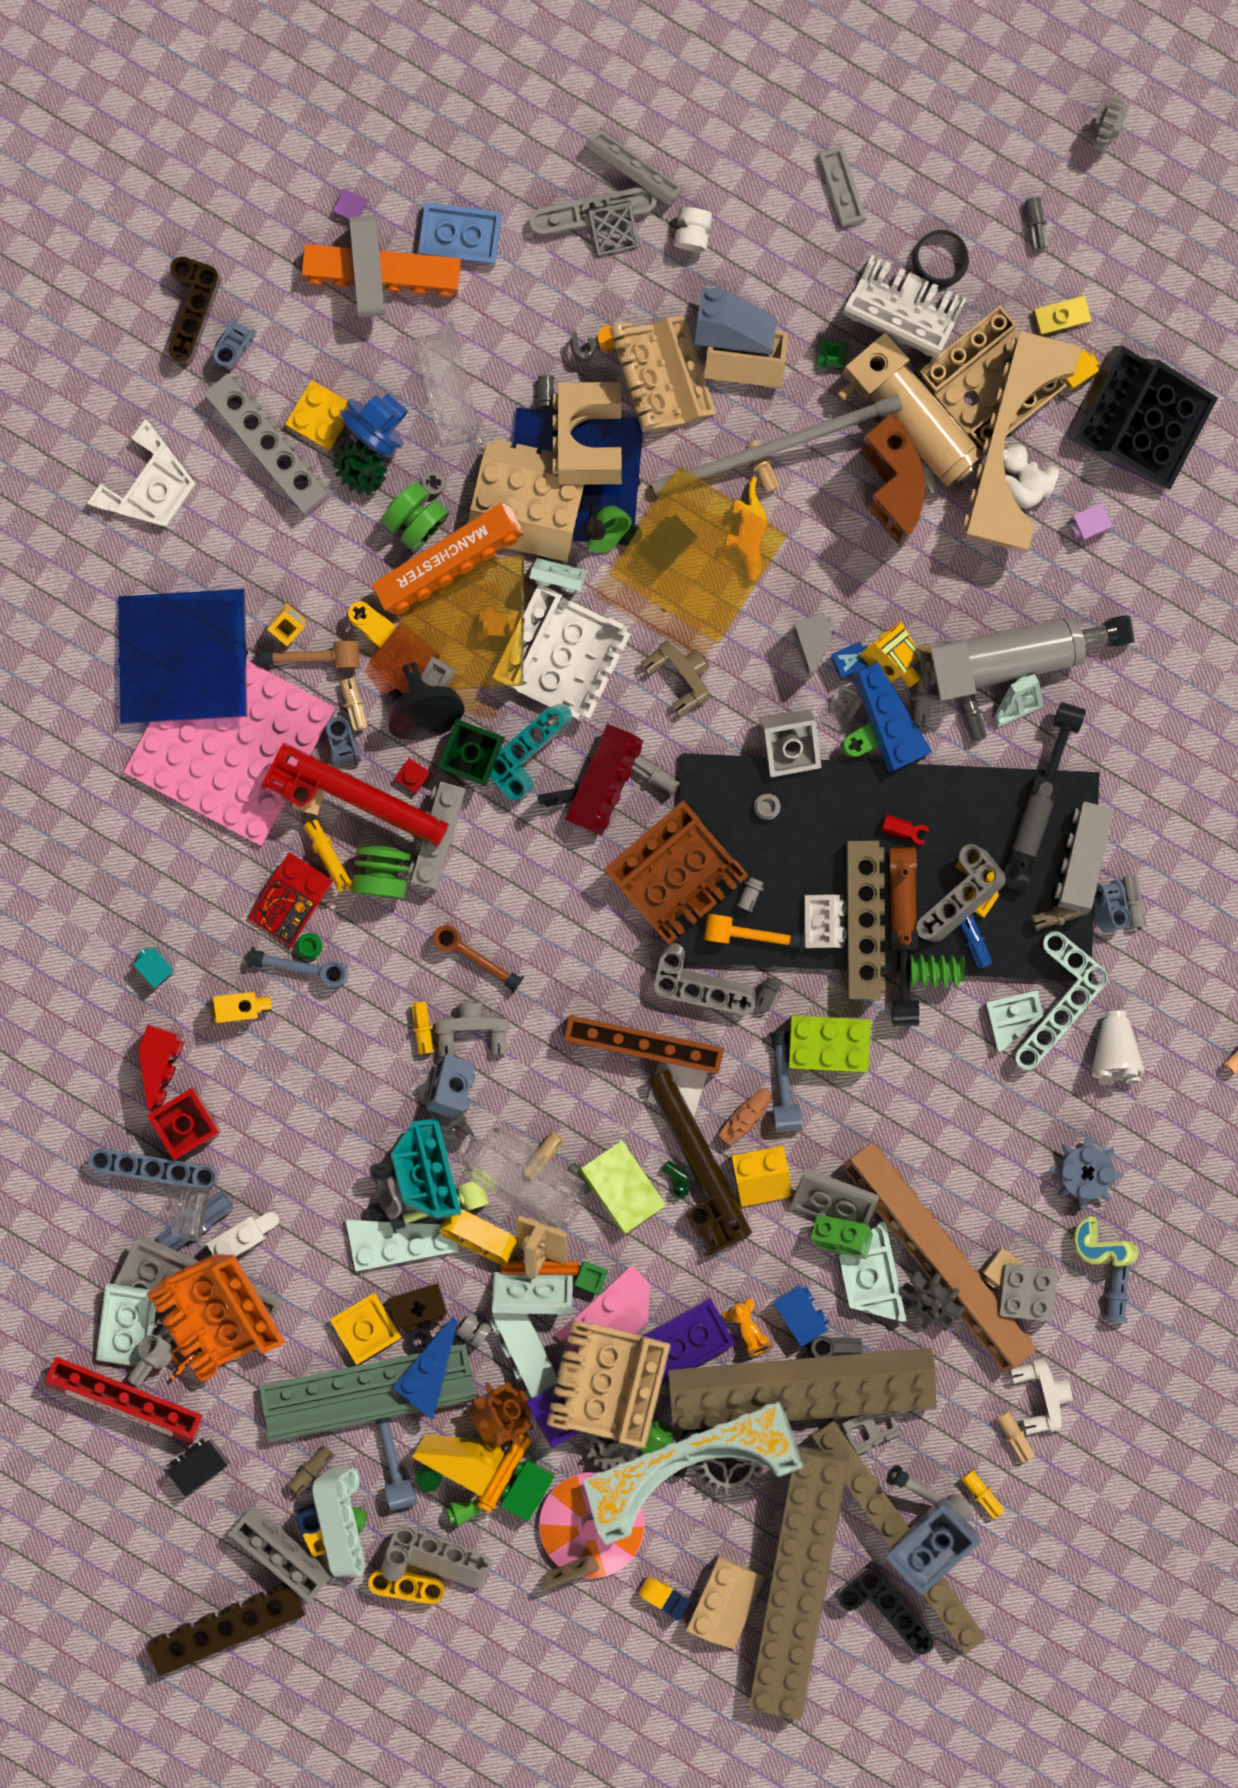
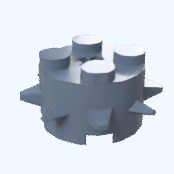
M1088 1136L1082 1147L1073 1149L1063 1144L1061 1147L1065 1156L1062 1158L1060 1165L1050 1167V1172L1059 1175V1180L1062 1184L1057 1195L1062 1197L1071 1194L1078 1197L1081 1209L1086 1208L1090 1199L1101 1197L1107 1202L1110 1201L1108 1189L1112 1185V1181L1122 1178V1174L1113 1169V1164L1110 1161L1115 1150L1111 1148L1102 1152L1094 1148L1092 1138ZM1084 1166L1085 1168L1091 1167L1092 1169L1089 1179L1086 1177L1084 1179L1081 1178L1083 1174L1081 1169Z

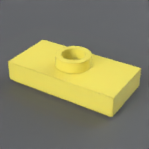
M1085 296L1034 309L1040 336L1092 321Z

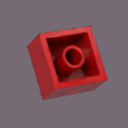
M195 1087L188 1089L147 1115L173 1160H178L222 1133Z

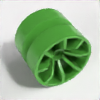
M418 481L414 482L406 490L401 491L392 500L380 520L393 534L406 526L407 528L403 532L400 541L412 552L417 551L442 526L450 514V511L438 500L430 503L425 508L423 507L430 493Z

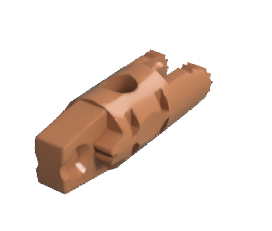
M762 1088L749 1100L746 1099L719 1134L721 1139L732 1146L746 1135L764 1115L763 1111L769 1106V1103L773 1101L771 1092L766 1090V1088Z

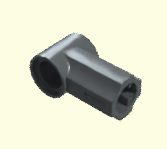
M819 1336L809 1344L808 1353L811 1358L862 1354L861 1338ZM817 1342L826 1344L828 1348L826 1355L822 1356L816 1352L815 1345Z

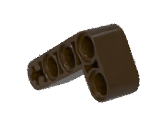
M181 256L172 261L170 266L171 274L178 283L188 286L190 289L169 346V354L176 364L187 366L195 358L221 280L214 267ZM181 265L190 267V271L186 276L177 275V269ZM205 274H213L214 281L211 284L205 285L201 283V278ZM197 298H204L206 300L205 306L201 309H195L192 306ZM189 322H194L197 324L196 331L191 334L185 333V325ZM182 337L187 340L185 344L187 355L182 354L181 358H179L176 351L183 349L184 342L180 339Z

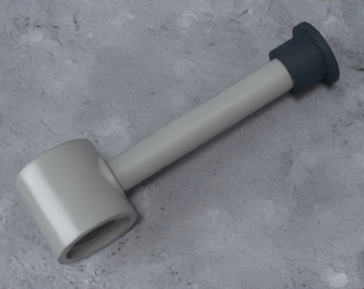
M899 1465L893 1466L887 1474L886 1481L889 1485H896L900 1488L905 1487L934 1505L943 1498L909 1478V1475ZM954 1493L948 1499L951 1505L968 1520L975 1506Z

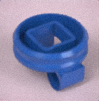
M389 393L382 399L375 395L366 405L357 400L349 399L346 402L345 408L340 410V419L346 427L379 454L386 457L395 456L396 450L404 445L402 438L394 428L403 420L408 410Z

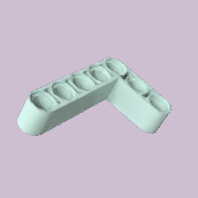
M1051 931L1043 938L1044 949L1074 974L1077 980L1017 1049L1015 1054L1016 1062L1019 1067L1025 1070L1033 1069L1039 1064L1101 991L1108 979L1107 972L1102 966L1059 931ZM1059 936L1062 939L1060 949H1049L1047 943L1050 937ZM1072 953L1081 954L1083 958L1081 965L1071 967L1068 964L1069 955ZM1092 970L1102 972L1103 979L1100 983L1092 984L1089 982L1088 975ZM1075 990L1085 992L1086 998L1083 1003L1075 1004L1071 1001V995ZM1059 1010H1064L1069 1015L1067 1022L1064 1024H1058L1054 1021V1014ZM1042 1030H1047L1052 1035L1050 1042L1047 1044H1041L1037 1041V1034ZM1025 1050H1030L1035 1055V1059L1030 1064H1024L1020 1061V1054Z

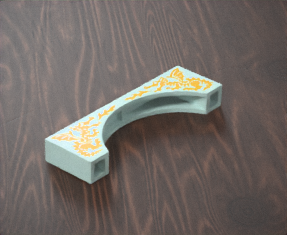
M780 1403L766 1405L761 1410L741 1415L736 1420L726 1424H718L713 1429L700 1434H693L688 1439L668 1444L660 1450L645 1453L635 1460L624 1464L620 1463L615 1468L595 1473L591 1477L584 1479L583 1483L596 1528L604 1543L607 1545L630 1536L636 1516L647 1497L665 1479L691 1464L712 1458H742L765 1466L778 1477L803 1468L787 1415Z

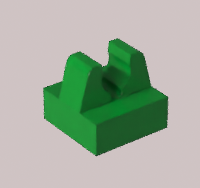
M821 339L818 367L843 370L847 342Z

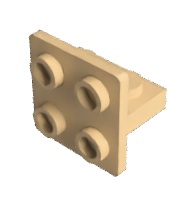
M518 1216L516 1220L518 1247L525 1251L523 1264H525L526 1275L536 1279L546 1258L565 1265L568 1261L567 1234L557 1227L543 1225L533 1218Z

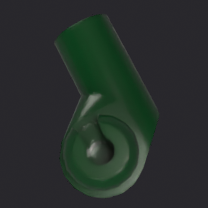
M668 1160L661 1171L672 1178L673 1195L678 1199L684 1198L690 1190L689 1176L687 1172Z

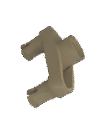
M665 640L658 646L659 649L645 660H642L641 664L645 668L654 662L653 665L646 669L652 675L653 672L668 661L670 663L673 662L691 686L688 693L672 703L675 709H678L685 703V706L677 711L683 717L684 714L699 703L703 704L710 699L709 693L700 677L710 667L697 649L684 656L674 645Z

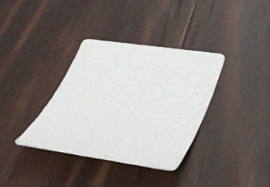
M659 1061L655 1075L667 1069L670 1070L673 1081L676 1082L694 1116L708 1072ZM650 1089L647 1102L658 1105Z

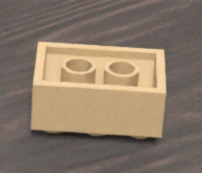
M775 331L773 354L708 347L704 378L715 381L723 380L740 384L762 385L768 388H782L789 332Z
M718 1554L688 1620L686 1631L709 1642L734 1649L766 1576Z

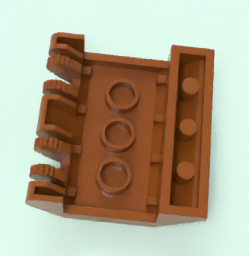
M684 800L604 868L608 876L668 945L677 939V936L671 930L672 927L680 935L685 932L683 926L676 921L682 913L689 922L694 924L697 922V919L691 913L692 910L701 918L717 904L710 894L713 893L720 901L725 897L721 889L715 886L720 880L723 879L725 884L734 890L737 885L730 878L731 876L739 883H742L749 877L738 862L733 860L700 822L698 816Z

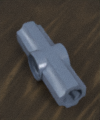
M221 1190L200 1206L197 1205L178 1218L179 1221L156 1237L160 1244L176 1251L191 1239H196L213 1227L212 1224L231 1212L234 1207Z

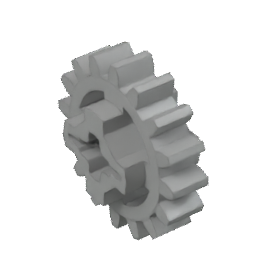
M1113 95L1109 107L1102 104L1091 135L1097 136L1093 149L1104 153L1109 141L1116 143L1127 115L1121 112L1125 99Z
M585 1434V1438L589 1439L590 1443L584 1445V1448L591 1450L587 1457L594 1460L593 1465L602 1467L606 1471L615 1468L620 1463H627L629 1458L635 1460L636 1456L633 1452L641 1448L621 1442L610 1444L607 1441L617 1440L595 1434Z

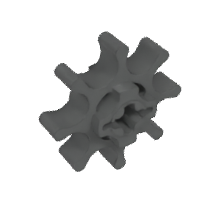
M916 1271L910 1279L912 1285L905 1282L899 1291L901 1296L908 1297L911 1300L904 1308V1312L906 1314L916 1312L917 1315H921L923 1317V1323L921 1324L923 1328H927L930 1322L935 1320L944 1331H947L953 1322L951 1317L958 1320L964 1311L962 1306L952 1302L959 1294V1289L947 1290L946 1287H942L940 1285L942 1276L939 1273L934 1276L932 1281L928 1282L919 1271Z

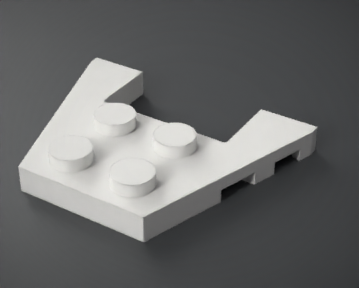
M144 420L132 437V440L154 454L124 498H121L100 484L87 503L95 508L167 528L196 484L151 424Z

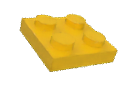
M311 380L285 425L331 452L346 427L340 419V410L345 408L348 400Z
M375 1292L330 1319L356 1365L402 1338Z

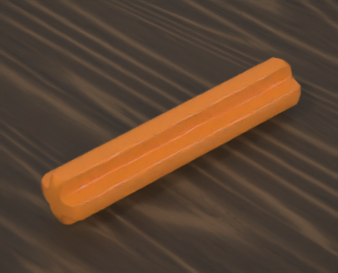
M508 1261L507 1265H501V1274L526 1275L525 1264H523V1261ZM545 1261L538 1275L576 1276L579 1271V1264L577 1261H567L565 1265L555 1261Z

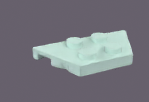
M881 1222L871 1230L873 1238L867 1259L844 1254L838 1256L849 1308L904 1322L906 1317L902 1298L899 1294L900 1289L885 1222Z

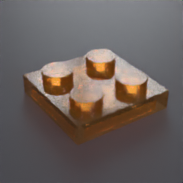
M400 622L369 663L405 695L407 693V683L402 667L408 664L410 673H412L410 663L415 662L418 664L420 674L422 675L432 656L438 659L440 655L405 623Z

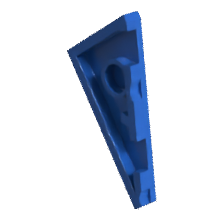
M454 1317L450 1319L393 1386L396 1392L431 1421L434 1420L436 1415L435 1411L439 1396L441 1395L443 1379L446 1375L453 1340H455L458 1321Z

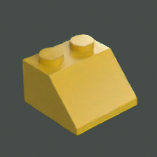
M783 1145L731 1155L741 1207L793 1197Z

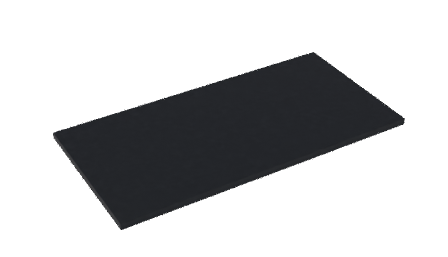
M681 753L679 803L683 800L698 816L700 822L733 860L738 862L749 877L763 882L762 888L764 890H760L752 909L753 911L750 912L736 906L746 885L744 881L739 883L731 876L730 878L737 885L732 890L725 884L723 879L720 880L715 886L721 889L725 897L720 901L713 893L710 894L717 904L701 918L692 910L691 913L697 919V922L694 924L689 922L682 913L676 921L683 926L685 932L680 935L673 928V933L677 936L673 943L683 947L685 951L684 963L847 970V940L844 948H805L804 941L802 953H799L797 949L789 948L788 945L730 936L729 944L703 940L707 914L727 916L733 918L732 926L786 935H791V933L802 934V932H805V895H843L847 904L846 842L879 841V847H884V862H879V873H884V889H880V899H884L885 913L880 915V925L885 926V941H880V952H885V967L880 968V972L899 973V950L890 951L889 848L916 847V904L918 922L921 917L968 877L955 868L959 861L960 851L964 846L973 844L984 849L1003 871L1029 797L1034 777L1037 774L1044 776L1046 770L908 763L896 770L888 771L885 762L821 759L822 768L770 777L765 757ZM1057 770L1054 780L1062 782L1057 800L1054 802L1024 895L1001 888L998 891V898L984 918L975 912L970 915L974 916L981 936L985 937L984 943L991 957L992 964L981 969L977 967L970 948L965 946L967 941L960 925L939 942H931L918 935V950H909L914 962H916L918 955H923L925 962L929 955H933L936 963L940 955L944 956L946 963L950 956L955 957L956 963H958L960 956H964V976L1077 980L1074 974L1047 953L1043 946V938L1048 932L1059 931L1092 958L1094 906L1085 916L1065 921L1064 925L1058 926L1056 924L1037 932L1033 928L1032 924L1035 923L1031 922V915L1051 910L1052 906L1058 905L1059 899L1055 898V892L1058 883H1063L1064 874L1060 873L1063 859L1068 858L1070 849L1066 848L1069 833L1074 834L1076 824L1072 823L1075 808H1080L1083 801L1098 805L1100 772ZM763 794H772L780 802V812L771 820L761 819L754 810L756 799ZM886 815L912 822L911 826L914 827L918 825L927 826L929 828L928 832L922 830L917 832V838L925 841L924 845L915 844L910 837L903 839L881 831ZM864 860L859 863L858 870L863 875H869L873 867L869 861ZM861 887L858 895L862 901H870L873 897V892L869 887ZM954 906L949 907L947 910V917L951 918L955 914ZM846 913V915H845V927H846V929H847V913ZM862 913L859 916V924L864 928L871 927L873 924L872 916L868 913ZM965 919L968 929H970V925L967 919ZM930 925V929H931L930 934L933 933V930H932V926H933V925ZM1059 936L1050 937L1047 943L1049 949H1060L1062 939ZM868 939L861 940L859 943L860 951L864 954H870L873 951V943ZM1072 953L1069 955L1068 964L1071 967L1080 966L1083 960L1081 954ZM672 954V962L678 961V957ZM864 965L859 971H873V969L868 965ZM1091 972L1088 975L1089 981H1091Z

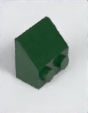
M456 719L438 768L487 786L505 737Z

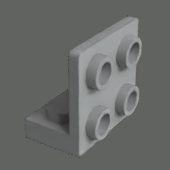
M1005 1264L1000 1316L1052 1322L1058 1269Z

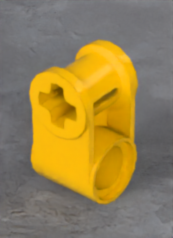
M355 602L348 610L351 624L380 649L397 630L393 623L377 613L365 602ZM364 609L366 618L354 619V610L361 611Z

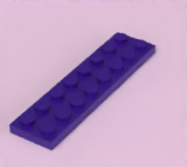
M711 1298L705 1299L642 1335L670 1344L660 1387L669 1382L668 1370L695 1368L735 1345ZM557 1383L526 1400L551 1448L581 1432L570 1428L568 1430L546 1424L549 1413L559 1414V1412L550 1409L551 1403L565 1404L566 1397L558 1396L554 1393L555 1387L565 1388V1386Z

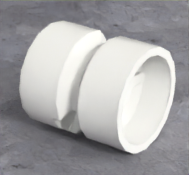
M679 208L677 224L680 226V229L676 230L674 246L688 251H706L709 238L706 230L710 229L712 213L698 208Z

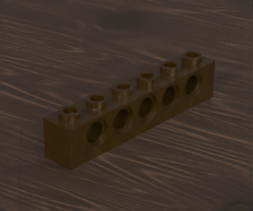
M283 1582L274 1586V1592L264 1595L263 1591L248 1597L250 1601L248 1603L240 1605L239 1602H235L224 1607V1613L217 1616L215 1612L202 1616L200 1618L201 1622L191 1626L190 1622L175 1628L176 1633L167 1636L165 1632L151 1638L152 1643L146 1648L158 1677L305 1616L307 1609L302 1597ZM271 1600L279 1601L282 1605V1611L279 1613L271 1612L268 1608V1602ZM248 1610L254 1611L257 1614V1622H246L244 1612ZM229 1621L233 1626V1632L229 1634L223 1633L219 1627L220 1622ZM198 1631L206 1632L209 1637L208 1642L205 1644L198 1643L195 1639V1633ZM172 1642H181L184 1646V1652L182 1654H175L171 1650Z

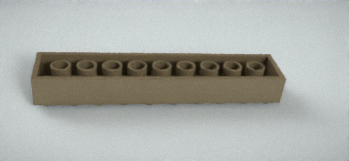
M932 1348L668 1370L673 1431L714 1428L718 1424H726L736 1420L741 1415L751 1414L761 1410L766 1405L778 1402L785 1411L788 1421L937 1409L936 1370Z
M798 1446L797 1449L803 1468L791 1473L749 1710L801 1721L806 1704L850 1457Z

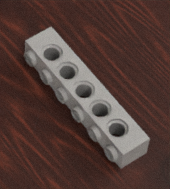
M227 373L204 392L205 397L306 517L329 498L326 492L329 487L320 476L316 479L309 472L312 466L303 456L298 458L294 454L293 450L296 447L288 437L285 436L282 439L276 432L279 427L270 416L265 419L259 412L262 406L253 396L249 399L244 394L243 390L246 387L236 376L232 379ZM240 398L242 400L241 407L236 410L230 409L229 402L231 399ZM249 418H257L259 420L258 426L253 430L245 428V423ZM268 437L275 439V446L270 450L262 448L263 440ZM284 457L292 460L291 467L286 470L278 467L279 461ZM300 477H305L309 480L308 486L303 490L295 488V482Z

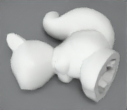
M1016 445L1005 448L1003 457L1004 471L1018 476L1017 480L1012 476L1005 475L1009 490L1017 505L1021 508H1031L1037 505L1042 498L1048 499L1055 487L1059 468L1051 466L1042 471L1038 468L1036 462L1031 461L1028 464V452L1024 446Z

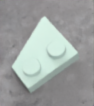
M1035 674L1029 677H1021L1010 685L994 716V721L998 728L1044 707L1040 684Z

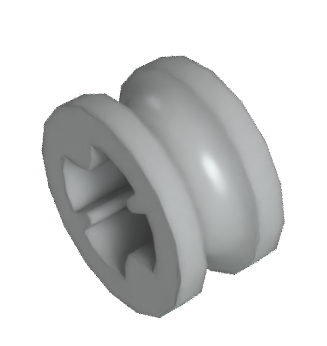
M437 471L428 472L422 479L423 487L431 496L440 495L446 487L444 476ZM431 477H436L437 481H441V486L437 485V490H432L431 486H427V481L431 482Z

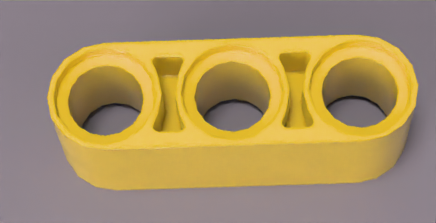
M461 1209V1215L445 1217L439 1230L441 1235L497 1264H508L518 1241L515 1236Z
M381 1568L376 1569L368 1581V1586L374 1594L427 1604L440 1602L445 1593V1585L439 1578L405 1572L399 1580H388V1585L384 1588H379L374 1584V1578L382 1575ZM410 1580L414 1584V1590L409 1593L403 1592L400 1588V1582ZM430 1584H435L439 1587L440 1594L436 1597H430L426 1593V1587Z

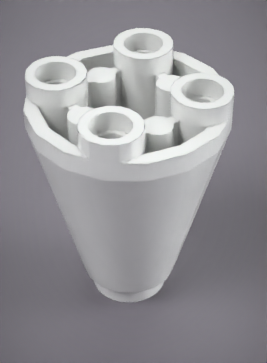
M1125 1011L1106 1012L1092 1066V1076L1098 1079V1084L1112 1085L1114 1081L1125 1080L1127 1084L1140 1083V1077L1144 1075L1145 1071L1130 1020L1127 1018Z

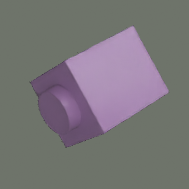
M1103 503L1073 515L1071 518L1072 523L1069 524L1074 537H1079L1081 542L1104 533L1113 527Z

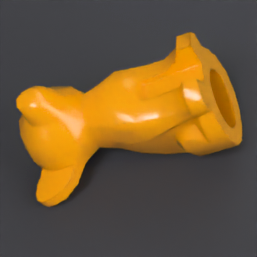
M748 1298L745 1303H737L730 1311L723 1312L722 1316L726 1321L735 1322L740 1325L741 1336L746 1343V1352L749 1357L753 1358L770 1350L773 1344L770 1343L766 1335H762L759 1327L750 1319L751 1312L754 1310V1302L751 1298Z

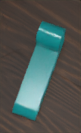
M556 704L546 709L500 750L490 778L507 798L518 800L533 790V780L522 765L571 722L572 712L568 706ZM557 713L559 716L557 722L550 724L549 721L556 717ZM535 728H538L541 731V740L535 736ZM517 744L520 745V746L523 748V750H524L523 756H521V755H519V754L517 753V751H516V745H517ZM498 761L504 763L505 772L499 769ZM515 781L521 784L522 792L516 790Z

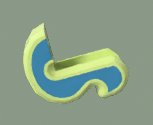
M1086 1217L1076 1226L1074 1244L1077 1254L1083 1261L1101 1265L1113 1260L1112 1264L1120 1267L1130 1266L1136 1261L1138 1249L1132 1242H1097L1098 1227L1096 1217Z

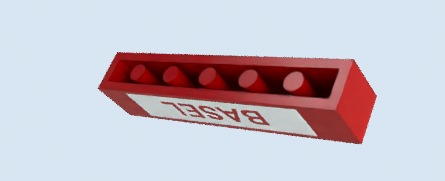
M56 1356L45 1379L47 1388L193 1445L203 1421L202 1414Z

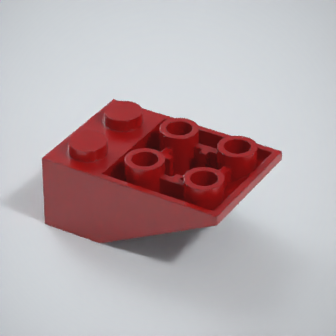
M155 1025L146 1026L138 1049L147 1109L156 1110L158 1106L164 1105L168 1093L164 1090L166 1082L172 1081L176 1071V1066H173L174 1059L177 1056L180 1057L185 1044L184 1041H181L183 1035Z

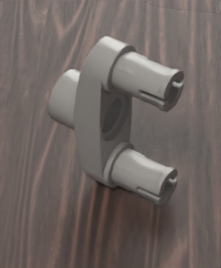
M482 1001L460 1002L459 1016L448 1017L435 1022V1033H438V1056L440 1057L445 1055V1046L448 1047V1055L455 1056L454 1032L456 1030L488 1029L491 1034V1054L498 1055V1044H500V1054L508 1053L506 1030H509L508 1019L500 1016L484 1015Z

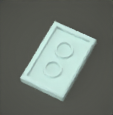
M494 1272L492 1313L572 1314L573 1276L537 1275L535 1279L527 1275H503L501 1272Z
M109 1283L105 1285L96 1361L136 1367L140 1362L138 1345L143 1338L153 1335L156 1317L155 1305L151 1303L147 1296V1293L150 1291L149 1289Z

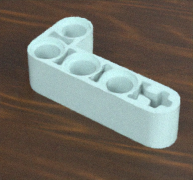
M353 1467L329 1469L318 1477L313 1484V1496L331 1573L335 1577L360 1576L365 1567L350 1495L358 1489L360 1480L358 1471Z

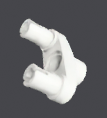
M1044 1358L1033 1360L1034 1363L1012 1369L1014 1384L1033 1379L1041 1380L1048 1409L1045 1415L1023 1419L1027 1435L1046 1430L1051 1432L1061 1430L1060 1404L1073 1401L1068 1378L1055 1381Z

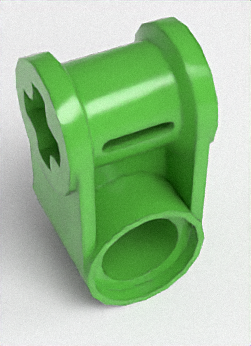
M870 722L850 734L842 743L843 753L846 757L852 759L858 758L879 747ZM850 740H852L854 743H860V746L858 747L859 752H857L855 749H849L848 746L851 744Z

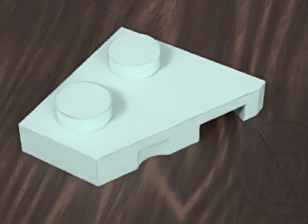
M1037 990L986 1002L997 1052L1003 1051L1011 1042L1044 1016Z

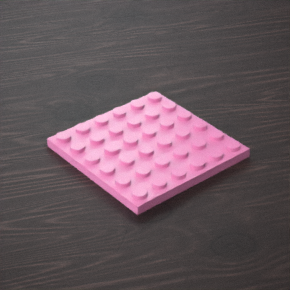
M197 635L123 772L263 846L286 803V800L282 799L280 794L269 789L265 791L260 790L279 748L283 743H286L312 755L326 729L327 722L332 718L336 708L212 641ZM290 756L287 763L296 766L298 760ZM273 781L274 783H276V784H278V785H280V786H283L282 784H280V783H278V782H276V781Z

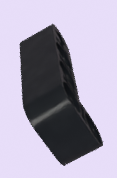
M864 1567L838 1590V1601L845 1610H855L870 1599L914 1652L922 1655L932 1650L934 1640L929 1630L877 1569ZM872 1573L877 1576L876 1583L873 1586H865L862 1581L863 1577L866 1574ZM854 1591L857 1594L856 1600L850 1604L845 1603L842 1600L845 1592ZM891 1594L894 1596L892 1605L888 1607L882 1606L880 1604L882 1595ZM902 1614H907L911 1617V1622L906 1627H901L897 1624V1619ZM914 1629L920 1637L924 1638L927 1636L925 1638L926 1645L918 1644L916 1646L917 1640L911 1633Z

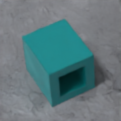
M146 947L135 956L137 961L133 965L153 988H158L176 972L155 947H152L150 950Z

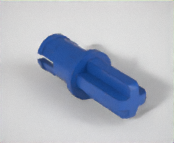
M970 916L967 918L970 929H968L965 920L960 924V927L967 941L965 946L970 948L977 967L981 969L991 965L992 960L984 943L985 937L981 936L974 916Z

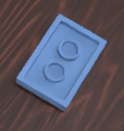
M425 202L418 254L461 258V261L496 265L502 212Z

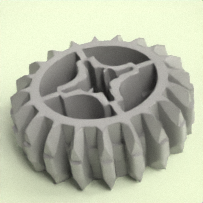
M721 1457L703 1460L700 1463L694 1464V1468H703L704 1471L700 1472L697 1476L699 1479L708 1477L704 1483L706 1488L713 1482L715 1484L713 1487L714 1493L718 1492L719 1487H723V1495L727 1496L728 1488H732L733 1494L736 1496L738 1495V1486H741L743 1491L747 1492L748 1488L745 1484L747 1481L753 1486L756 1484L752 1475L761 1477L762 1472L755 1468L756 1466L763 1467V1465L747 1459L733 1457L737 1461L735 1464L732 1463V1466H729V1472L727 1473L726 1463L721 1460ZM707 1461L714 1462L723 1467V1480L718 1479L710 1472ZM750 1466L745 1475L731 1481L732 1472L735 1468Z

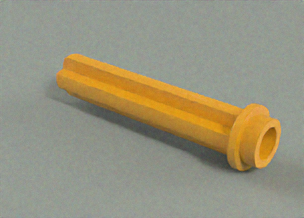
M523 1434L519 1436L521 1446L518 1447L513 1442L483 1496L477 1499L479 1501L477 1506L488 1513L496 1510L495 1504L531 1443V1440Z

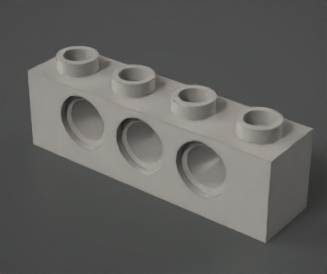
M254 1506L247 1511L229 1533L233 1539L308 1603L333 1575L325 1566Z

